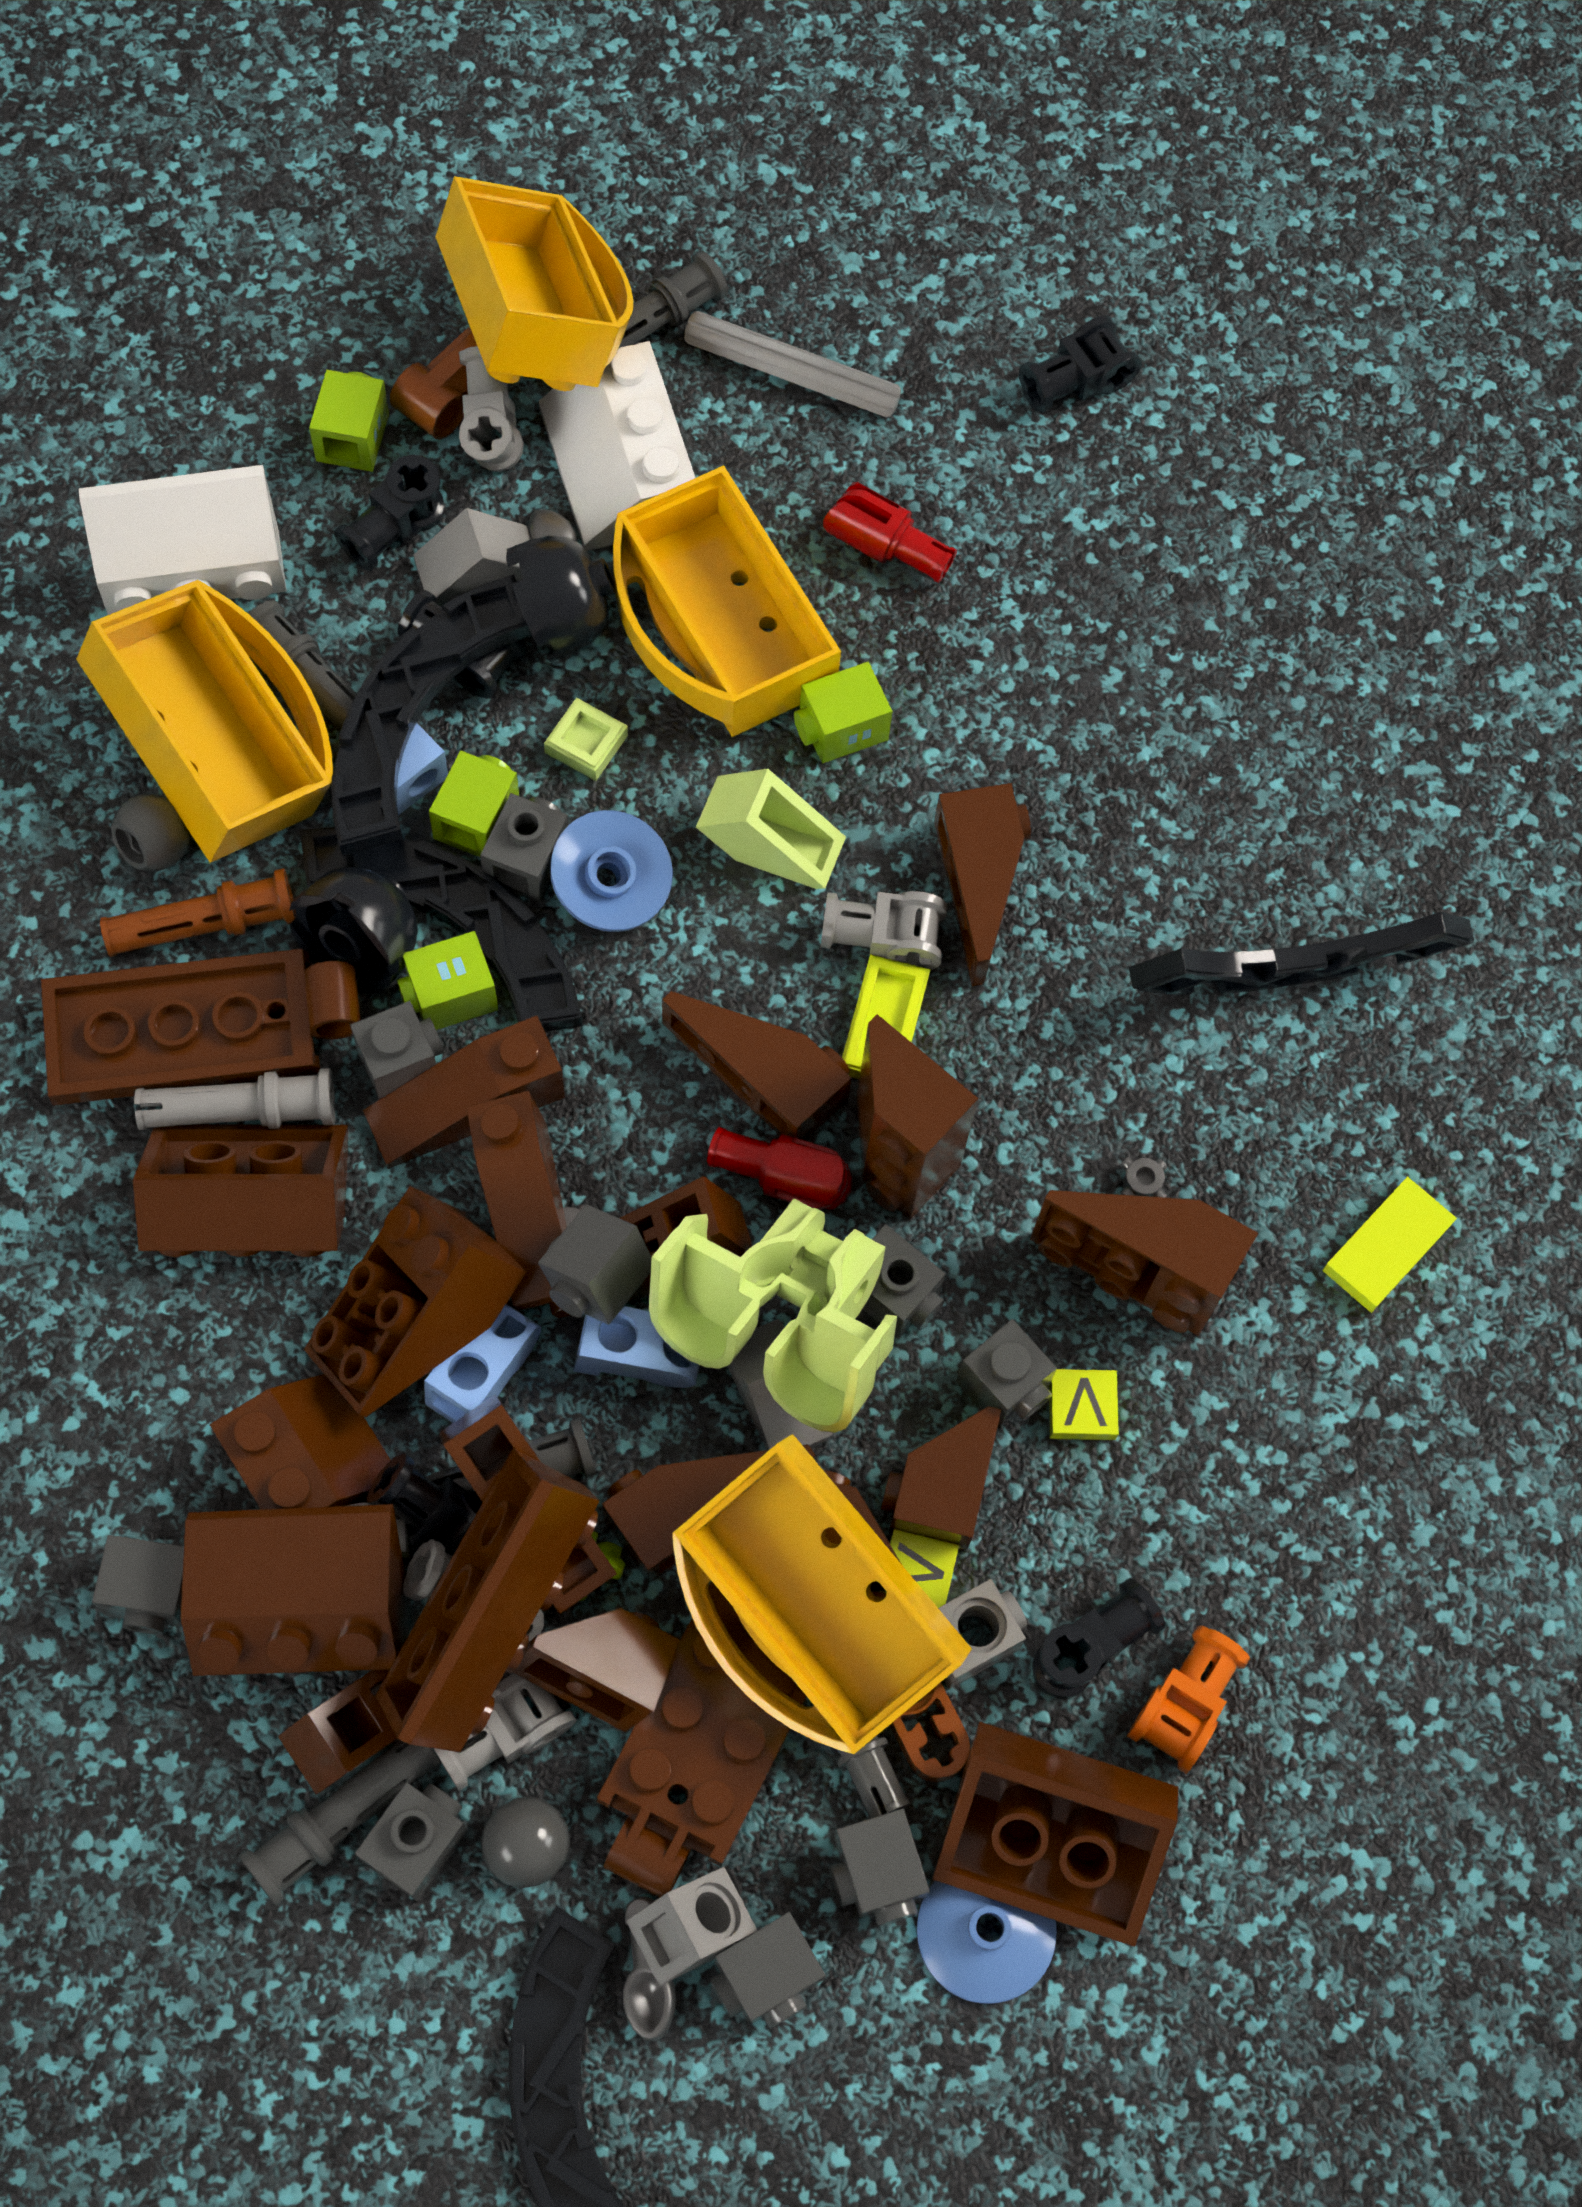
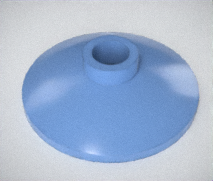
M602 810L577 818L560 834L550 858L551 883L560 903L578 921L602 931H627L645 924L663 907L672 886V862L663 840L646 822L625 812ZM602 868L611 870L616 877V885L605 886L600 883L597 878V870Z
M935 1880L929 1888V1894L921 1903L916 1929L921 1957L934 1979L953 1995L980 2004L1006 2002L1031 1989L1044 1975L1052 1960L1056 1945V1920ZM992 1915L1001 1923L1002 1933L997 1941L987 1942L978 1935L976 1924L981 1916Z

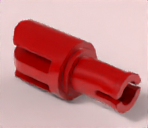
M853 482L823 519V527L830 535L874 560L884 564L887 560L891 562L894 558H897L933 578V581L940 583L942 578L945 577L957 554L956 548L949 547L913 527L914 520L911 519V511L859 482Z
M723 1127L716 1129L710 1142L707 1165L758 1179L759 1185L763 1188V1193L766 1196L789 1203L796 1199L811 1208L821 1210L825 1208L835 1209L843 1204L851 1193L852 1176L849 1167L836 1151L828 1147L785 1134H781L778 1139L775 1138L771 1143L727 1131Z

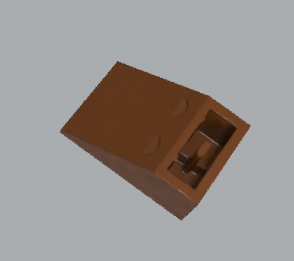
M409 1186L398 1205L387 1215L383 1228L363 1259L350 1272L346 1285L326 1316L315 1326L312 1337L304 1351L359 1415L367 1417L491 1328L527 1272L468 1213Z
M1049 1190L1042 1204L1030 1240L1038 1244V1249L1042 1255L1053 1263L1066 1268L1075 1265L1096 1277L1095 1283L1107 1294L1121 1300L1132 1298L1153 1310V1317L1163 1326L1179 1333H1185L1188 1330L1199 1336L1257 1237L1258 1232L1201 1200Z

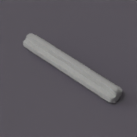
M694 311L686 324L684 340L692 346L884 417H891L898 406L901 388L895 383L700 311Z

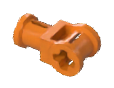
M1202 1625L1197 1626L1194 1630L1192 1639L1195 1644L1179 1671L1173 1668L1166 1675L1162 1684L1157 1685L1127 1734V1737L1135 1742L1143 1738L1177 1760V1769L1186 1775L1196 1763L1217 1727L1218 1722L1216 1720L1227 1701L1220 1698L1222 1692L1235 1670L1244 1669L1250 1660L1249 1654L1238 1643L1219 1631ZM1211 1661L1212 1667L1202 1682L1200 1680L1201 1676Z

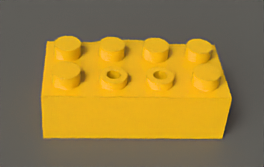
M454 176L435 237L488 374L504 383H516L520 380L521 376L542 379L551 388L559 391H571L575 388L576 384L598 387L605 367L618 352L633 311L631 286L621 264L610 247L582 214L562 195Z
M724 465L617 514L613 541L615 596L618 612L628 638L646 667L666 688L698 711L723 722L731 737L799 706L802 684L839 672L841 650ZM634 582L639 584L646 595L650 614L661 638L680 662L694 674L696 679L670 662L645 634L629 601L627 590L629 584ZM735 583H743L744 585L737 586ZM769 628V629H772L773 631H771V632H766V631H763V629Z
M195 580L91 622L76 660L210 863L305 820L314 814L332 784V751L328 731L317 701L300 670L286 651L253 617L218 591L199 580ZM251 659L261 668L280 692L293 715L298 730Z
M793 1434L773 1446L672 1533L677 1574L684 1599L695 1626L709 1651L732 1681L766 1713L790 1729L818 1743L855 1754L959 1668L972 1650ZM833 1527L842 1537L840 1544H833L828 1541L826 1537L827 1528ZM710 1581L715 1584L733 1606L741 1623L756 1645L777 1667L794 1680L812 1702L813 1706H803L781 1692L746 1659L730 1637L716 1611L708 1591ZM871 1582H879L887 1591L886 1596L882 1598L874 1596L870 1589Z

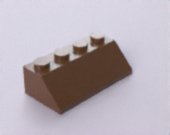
M514 1448L512 1449L375 1695L397 1739L410 1745L461 1752L470 1734L476 1736L484 1729L494 1708L495 1699L492 1694L504 1673H512L521 1663L529 1644V1635L526 1633L539 1610L546 1611L549 1609L561 1590L564 1575L561 1572L573 1548H582L595 1529L598 1519V1512L595 1509L600 1500L585 1485Z

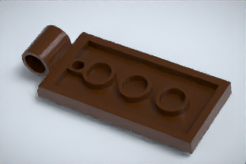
M303 948L41 979L48 1098L53 1106L135 1096L137 1088H179L258 1081V1076L271 1071H276L279 1077L318 1074L321 1064L319 1056L314 1054L313 1037L326 1040L350 1037L353 1035L350 1024L360 1021L354 966L341 961H326L311 966L309 952L304 951ZM285 1012L284 1016L279 1019L270 1018L274 1013Z
M711 1581L708 1591L716 1611L740 1651L763 1677L781 1692L803 1705L807 1696L794 1680L777 1667L756 1645L741 1623L733 1606ZM693 1618L678 1644L654 1712L635 1725L596 1802L607 1808L611 1806L629 1815L610 1849L603 1868L658 1897L672 1891L691 1849L709 1857V1861L720 1867L722 1866L791 1730L766 1713L732 1681L709 1651L695 1626ZM673 1790H680L685 1793L687 1800L683 1804L676 1805L669 1800L668 1794Z

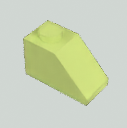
M769 769L717 776L696 825L699 831L735 861L815 889L826 888L846 839L844 834Z

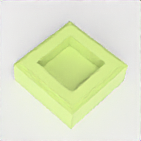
M576 697L544 742L545 753L597 781L627 738L628 725Z

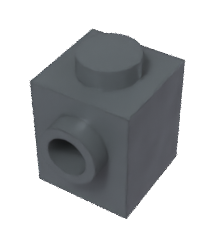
M510 793L480 854L482 871L496 878L514 894L541 904L551 883V854L560 834L569 825L568 815L562 813L555 804L543 798L531 797L528 800Z
M410 1001L350 1024L358 1055L378 1100L436 1065L435 1056L444 1053L432 1020L427 1018L419 1021Z
M586 1204L563 1233L554 1239L538 1264L552 1288L549 1291V1295L558 1307L574 1317H581L583 1314H586L609 1325L651 1273L652 1257L636 1225Z
M885 1224L872 1238L875 1242L885 1246L880 1275L863 1310L879 1324L886 1314L896 1315L897 1321L894 1336L899 1340L911 1325H914L918 1330H922L938 1313L945 1302L939 1294L946 1273Z
M1011 1319L963 1359L956 1382L981 1410L988 1406L1002 1409L997 1427L1000 1430L1017 1415L1025 1421L1051 1398L1052 1393L1048 1390V1387L1057 1367L1020 1326Z
M108 1535L92 1603L105 1616L123 1618L122 1627L131 1631L162 1635L165 1625L182 1627L181 1601L184 1546Z
M406 1782L355 1855L368 1867L419 1902L468 1832L464 1823L456 1818L463 1807L431 1783H428L421 1793Z
M904 1808L836 1829L833 1839L840 1862L830 1865V1870L841 1906L854 1904L858 1920L875 1915L878 1927L917 1915L918 1911L915 1902L926 1898L930 1890Z
M789 1911L715 1956L714 1962L720 1973L711 1978L710 1982L730 2018L742 2012L748 2024L751 2025L764 2017L771 2029L806 2008L807 2005L801 1994L822 1982L826 1975Z

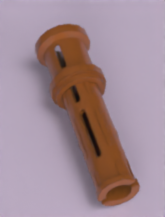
M284 868L276 869L273 877L236 885L232 880L223 881L222 885L216 887L217 893L162 904L112 917H101L100 927L107 953L110 957H114L120 953L163 943H171L225 929L228 935L241 936L245 935L248 927L283 919L289 925L297 917L295 910L289 911L294 899L287 873Z

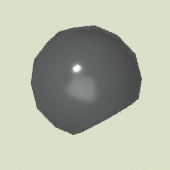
M144 793L129 798L117 810L111 824L112 838L116 848L126 862L139 870L157 872L173 867L187 852L191 841L189 830L173 805L164 795Z
M530 1796L513 1798L498 1806L486 1820L480 1839L482 1858L491 1874L504 1884L519 1888L539 1886L553 1878L566 1862L570 1847L568 1825L560 1811L546 1800Z

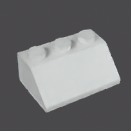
M650 341L620 347L615 357L605 367L598 387L576 384L575 388L571 391H559L553 388L539 400V409L581 542L586 551L613 545L615 523L619 512L695 478Z
M263 465L79 488V499L96 583L108 615L195 580L205 583L228 599L243 598L257 600L265 598L272 593L287 592L279 530Z

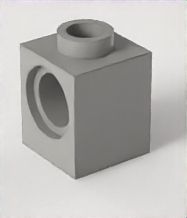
M992 1579L938 1608L958 1633V1622L968 1616H977L989 1623L994 1636L993 1642L986 1646L976 1647L968 1644L972 1650L963 1664L944 1679L949 1690L1016 1653L1026 1640L1021 1629L1027 1627V1620L1020 1605L1010 1591L1006 1590L1000 1594Z
M725 1867L664 1894L626 1921L659 1986L714 1960L718 1954L758 1931Z

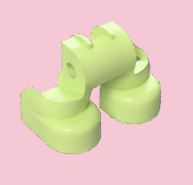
M796 1199L791 1201L761 1241L749 1248L741 1257L707 1240V1214L685 1216L680 1225L673 1230L655 1252L651 1260L649 1312L651 1322L661 1338L687 1360L706 1368L721 1369L732 1363L752 1337L758 1324L759 1308L777 1295L801 1309L797 1318L790 1321L765 1352L763 1374L766 1387L773 1399L788 1414L801 1423L825 1432L835 1433L846 1429L868 1399L874 1387L876 1371L893 1349L897 1321L896 1315L886 1314L876 1330L856 1320L869 1299L880 1275L885 1246L866 1237L864 1233L856 1229L844 1241L839 1240L823 1231L825 1224L824 1212L811 1208Z

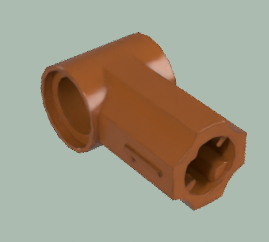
M470 327L461 333L427 366L418 362L406 368L396 380L390 393L392 407L438 440L449 436L464 418L462 395H468L466 366L460 364L459 352L466 348L477 346Z

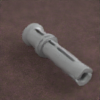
M320 1068L317 1075L279 1077L276 1071L265 1072L264 1075L258 1076V1082L159 1089L137 1088L134 1096V1104L140 1105L141 1108L162 1106L161 1109L135 1111L139 1130H146L152 1127L260 1120L261 1125L268 1126L269 1129H279L282 1122L320 1119L324 1126L335 1124V1091L331 1068Z

